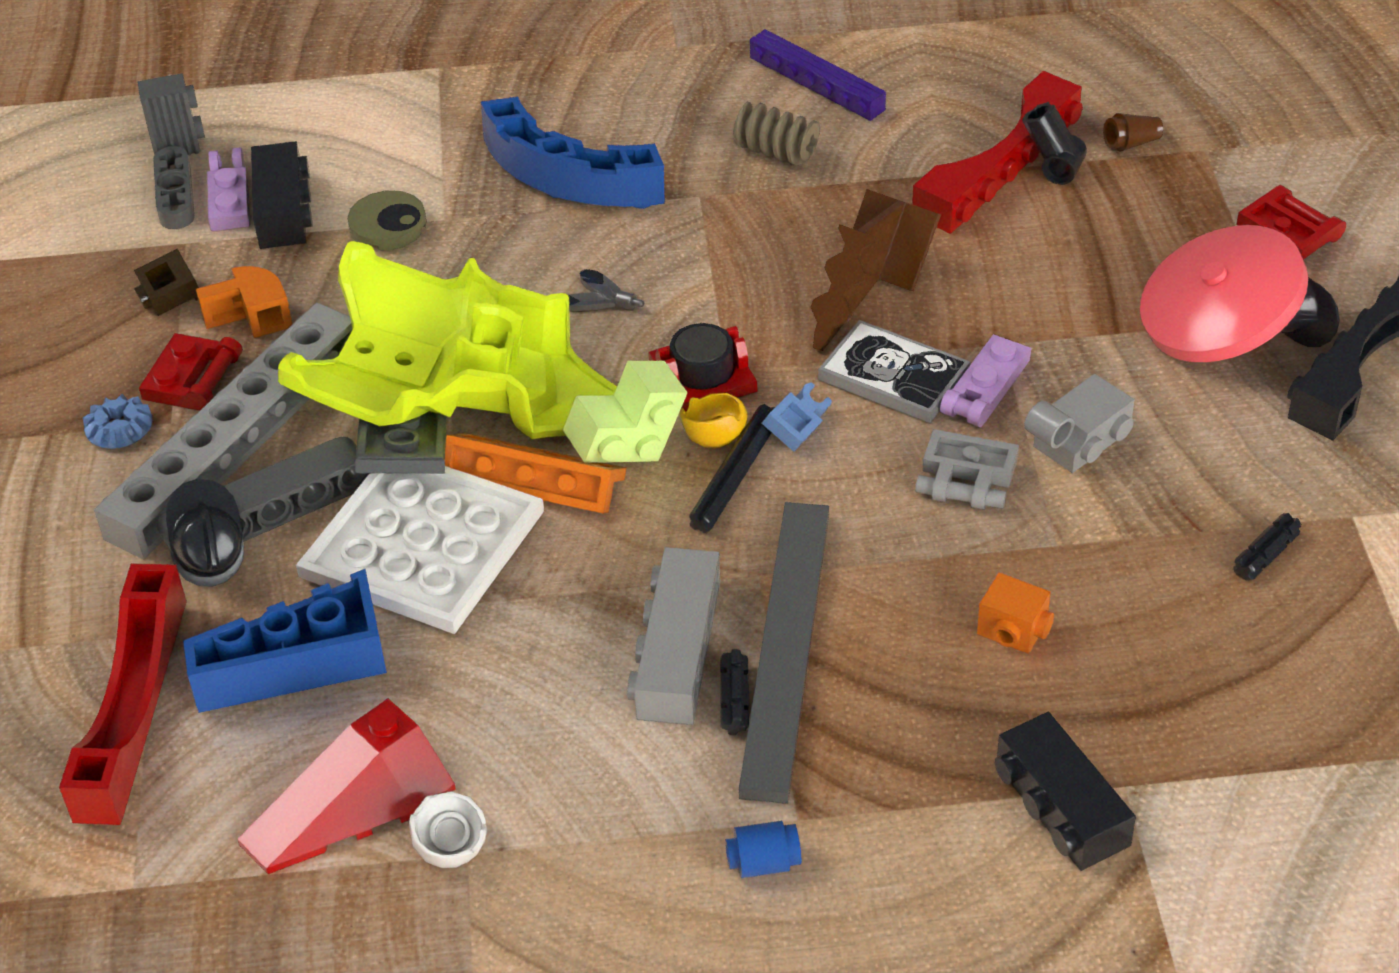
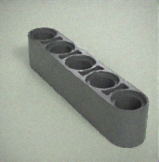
M348 437L334 438L224 485L234 496L239 509L243 542L354 494L370 473H356L355 457L357 446L353 440ZM165 511L158 520L157 530L170 549Z

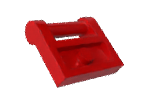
M1282 185L1276 186L1238 212L1236 223L1238 226L1254 225L1267 227L1283 233L1295 243L1303 260L1329 241L1332 243L1337 242L1346 229L1345 221L1336 216L1331 218L1293 197L1292 191Z
M174 333L139 386L142 400L200 411L213 399L212 392L230 363H235L242 354V345L231 337H224L220 341ZM209 360H213L199 383L195 384Z

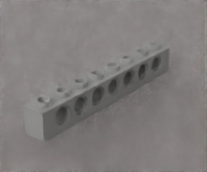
M317 302L305 314L300 316L291 327L277 340H274L251 364L247 365L223 390L219 391L204 408L191 417L176 434L163 443L147 461L134 470L118 488L105 497L94 509L103 540L144 560L164 540L157 530V523L166 511L167 503L177 488L183 483L195 479H208L222 484L310 399L278 382V365L280 361L290 352L302 355L305 360H327L338 357L352 332L350 316Z

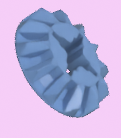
M121 394L116 400H109L105 397L102 405H91L90 414L83 417L84 432L91 443L102 448H121L131 445L142 439L151 428L152 414L149 405L143 404L138 396L127 399Z

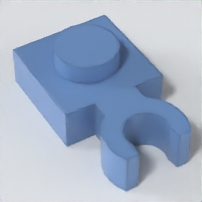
M812 382L805 384L797 396L790 392L762 422L768 430L793 452L823 421L820 417L832 402L829 397L821 403L814 401L810 396V392L815 386Z

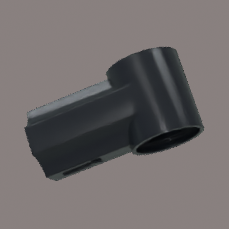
M1050 102L1039 104L1033 110L1027 112L1022 121L1044 158L1042 163L1043 175L1052 183L1058 185L1068 184L1074 179L1086 157V145L1079 137L1070 134L1055 105H1051Z

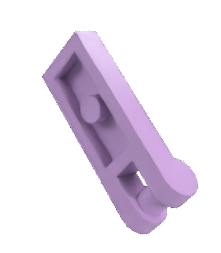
M993 334L954 388L946 391L941 401L940 412L951 417H955L958 414L966 417L968 423L982 427L1030 361L1031 348Z

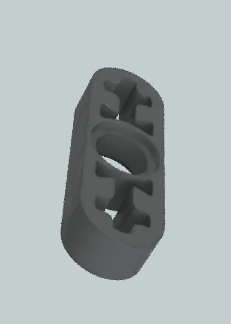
M168 146L157 151L153 157L156 209L160 224L167 229H181L190 225L195 217L191 166L188 153L184 148ZM170 165H175L176 169H170ZM182 185L175 189H166L170 186ZM179 205L178 210L173 211L172 206Z

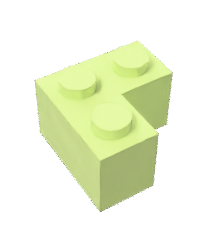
M627 361L614 395L576 396L563 431L584 463L659 461L688 392L665 361Z

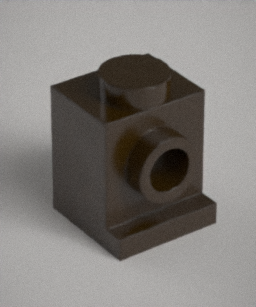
M178 248L134 270L140 282V285L135 287L134 290L145 310L153 306L159 316L193 298L195 301L198 300L196 289L199 287Z

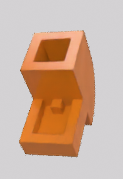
M254 266L231 268L234 279L196 289L206 329L247 319L253 337L257 338L286 330L293 325L283 286L279 278L267 269Z

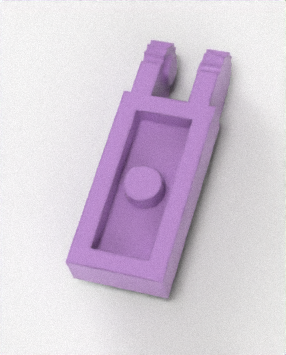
M241 147L233 148L231 156L234 168H222V160L218 150L209 151L210 171H207L208 221L211 231L250 226L248 176Z

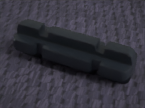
M1289 513L1281 514L1272 523L1273 525L1267 527L1248 546L1249 549L1244 550L1235 559L1233 570L1236 575L1242 576L1246 581L1255 579L1263 571L1262 568L1267 567L1287 547L1286 544L1291 543L1300 534L1299 528L1302 524L1298 518H1293Z
M732 649L731 653H723L720 657V706L722 708L720 717L722 729L728 730L730 735H737L738 732L746 731L749 727V711H747L749 709L748 657L741 654L739 649Z

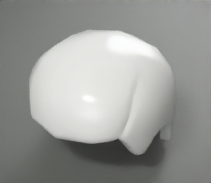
M452 791L426 796L413 815H410L409 828L413 848L425 862L437 867L457 868L469 862L477 855L485 842L487 826L483 811L468 796Z

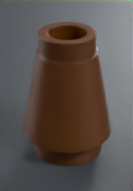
M1116 113L1112 118H1108L1105 121L1103 137L1109 148H1115L1121 152L1161 139L1164 127L1159 117Z

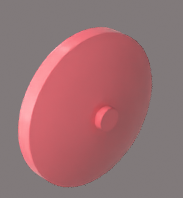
M1254 225L1218 229L1187 242L1170 254L1156 268L1142 293L1140 301L1142 323L1157 348L1171 357L1188 362H1214L1230 359L1261 346L1288 325L1304 301L1308 287L1307 268L1295 243L1281 232Z

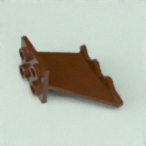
M866 189L853 229L839 224L838 229L845 245L841 253L826 261L824 268L831 282L829 291L813 299L811 304L812 312L817 321L813 340L814 349L823 351L840 328L850 321L855 309L878 280L914 292L941 214Z

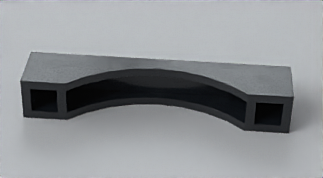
M1399 276L1391 287L1386 286L1382 289L1376 303L1370 309L1364 308L1360 312L1355 324L1349 331L1343 330L1340 332L1333 347L1326 354L1320 353L1316 357L1310 371L1304 377H1296L1287 394V398L1291 400L1288 419L1334 441L1356 417L1362 390L1359 369L1366 359L1378 348L1399 337Z

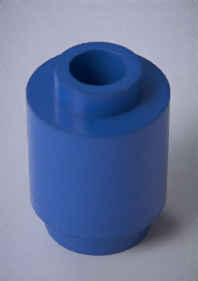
M781 820L734 827V838L725 839L729 869H739L741 878L789 872L790 866L801 865L802 863L796 824L784 825Z

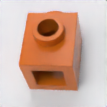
M999 572L979 603L977 634L996 641L1002 646L1012 647L1029 654L1037 639H1045L1052 627L1054 613L1049 611L1051 591Z

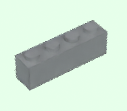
M665 547L661 566H653L651 592L655 593L654 599H646L643 626L647 627L646 635H638L635 660L636 663H640L638 672H630L627 688L628 700H635L637 720L694 725L721 583L719 552Z

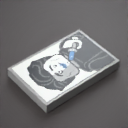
M859 320L818 369V380L931 423L940 411L944 394L948 389L954 388L970 366V361Z

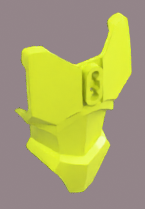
M356 241L347 243L339 264L338 282L344 295L352 325V332L339 356L327 360H305L302 355L290 352L278 365V382L281 385L319 403L378 426L404 423L429 411L451 418L457 406L510 414L515 427L531 439L566 436L563 428L576 396H612L617 388L616 385L593 370L573 351L570 344L569 296L566 293L543 295L517 286L503 285L480 270L475 258L467 260L458 277L441 279L381 258L375 254L372 246Z

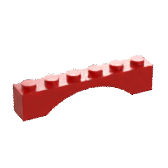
M1042 71L1023 88L1021 117L1009 135L994 147L976 156L934 166L913 185L912 205L941 214L937 228L951 234L963 222H968L976 210L985 202H990L998 190L1007 182H1012L1021 169L1029 162H1034L1038 157L1040 151L1022 121L1025 114L1039 104L1050 102L1051 105H1055L1068 128L1071 124H1075L1082 114L1083 105L1080 103L1082 86Z
M130 564L119 601L116 646L105 696L90 730L79 743L71 748L59 786L72 823L121 825L187 603L176 565Z

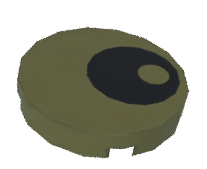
M390 190L372 193L358 200L350 208L347 218L351 236L356 242L378 245V250L385 251L403 248L416 241L421 236V229L426 227L427 223L423 203L418 198L403 191Z

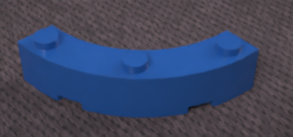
M518 96L481 102L483 138L489 152L508 173L530 187L547 193L553 198H563L585 204L619 207L633 206L638 209L648 208L651 205L665 204L664 164L655 143L625 146L607 145V151L585 148L581 140L555 131L544 132L538 128L536 119L526 111Z

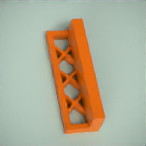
M469 433L447 435L445 443V466L527 493L541 498L543 501L602 514L609 513L614 482L625 480L627 467L609 463H584L581 457Z

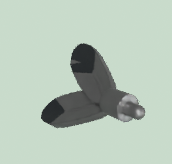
M590 269L582 270L580 272L581 283L591 293L568 295L569 311L596 310L615 306L633 310L635 307L641 308L644 306V301L637 299L636 294L621 291L604 274Z

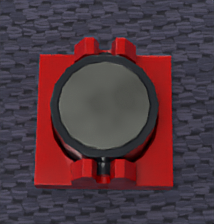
M691 324L679 329L672 336L670 346L648 352L649 361H665L688 392L681 407L685 412L688 410L692 397L701 399L710 394L728 393L739 398L758 392L757 380L748 367L746 342L743 337L739 338L737 326L723 329L714 324Z

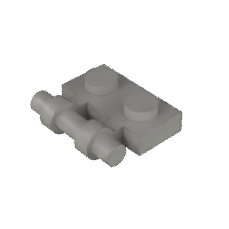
M933 429L923 458V472L934 473L936 477L919 475L915 492L932 495V500L946 502L947 498L971 503V508L985 510L986 506L1003 509L1007 492L990 488L991 485L1009 488L1018 460L1019 445ZM952 477L976 482L975 485L954 482Z

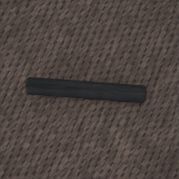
M762 404L754 412L689 514L690 526L694 530L699 529L706 533L713 528L772 432L762 422L775 407Z

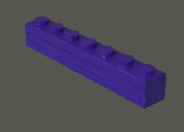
M766 29L750 39L751 59L871 121L886 110V91Z

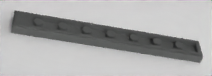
M785 502L739 783V799L787 804L789 801L829 522V505Z

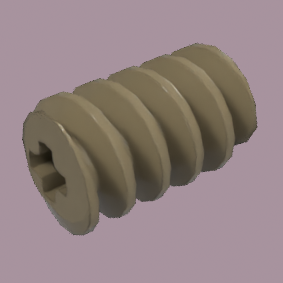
M748 101L741 107L733 129L734 141L738 146L742 148L749 147L750 150L757 153L762 151L764 155L769 157L775 156L781 161L789 160L791 164L796 166L802 165L811 157L816 149L820 135V123L813 120L807 126L806 118L803 116L797 117L794 121L793 114L788 111L780 117V110L773 107L767 112L766 105L759 103L753 109L751 102Z

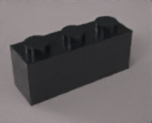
M297 141L252 146L253 221L259 248L265 249L306 244V227H313L309 204L311 202V192L308 181L310 179L307 156H300Z
M1049 711L999 734L997 757L995 758V767L998 775L1005 784H1012L1022 797L1029 815L1035 820L1040 819L1051 833L1057 850L1063 856H1069L1080 871L1131 846L1136 815Z

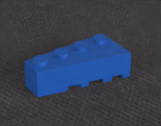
M366 569L350 574V582L331 589L327 583L310 590L312 597L286 606L284 601L269 606L261 617L247 622L243 618H239L184 640L187 675L198 713L387 673Z

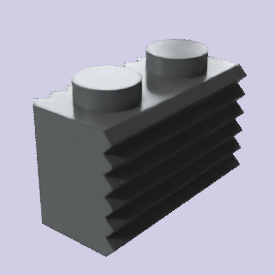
M183 73L137 81L140 101L154 155L160 149L168 146L182 147L189 156L192 153L198 154L200 152L198 139L205 138L201 116H193L191 108L198 107L194 86H186Z

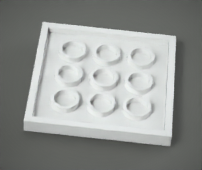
M445 466V474L370 473L296 564L298 576L319 585L328 583L332 589L350 582V574L366 569L373 605L455 634L543 514V499Z

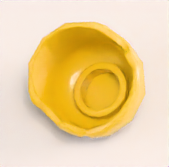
M728 393L710 394L701 399L692 397L688 410L685 412L681 408L679 416L685 432L691 441L705 448H721L738 438L747 423L748 413L739 398Z

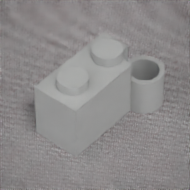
M1093 374L1052 405L1047 401L1038 402L1029 411L1024 426L1028 432L1034 435L1033 447L1071 473H1074L1087 462H1094L1102 451L1115 441H1122L1127 437L1134 423L1132 415L1135 399L1098 375Z

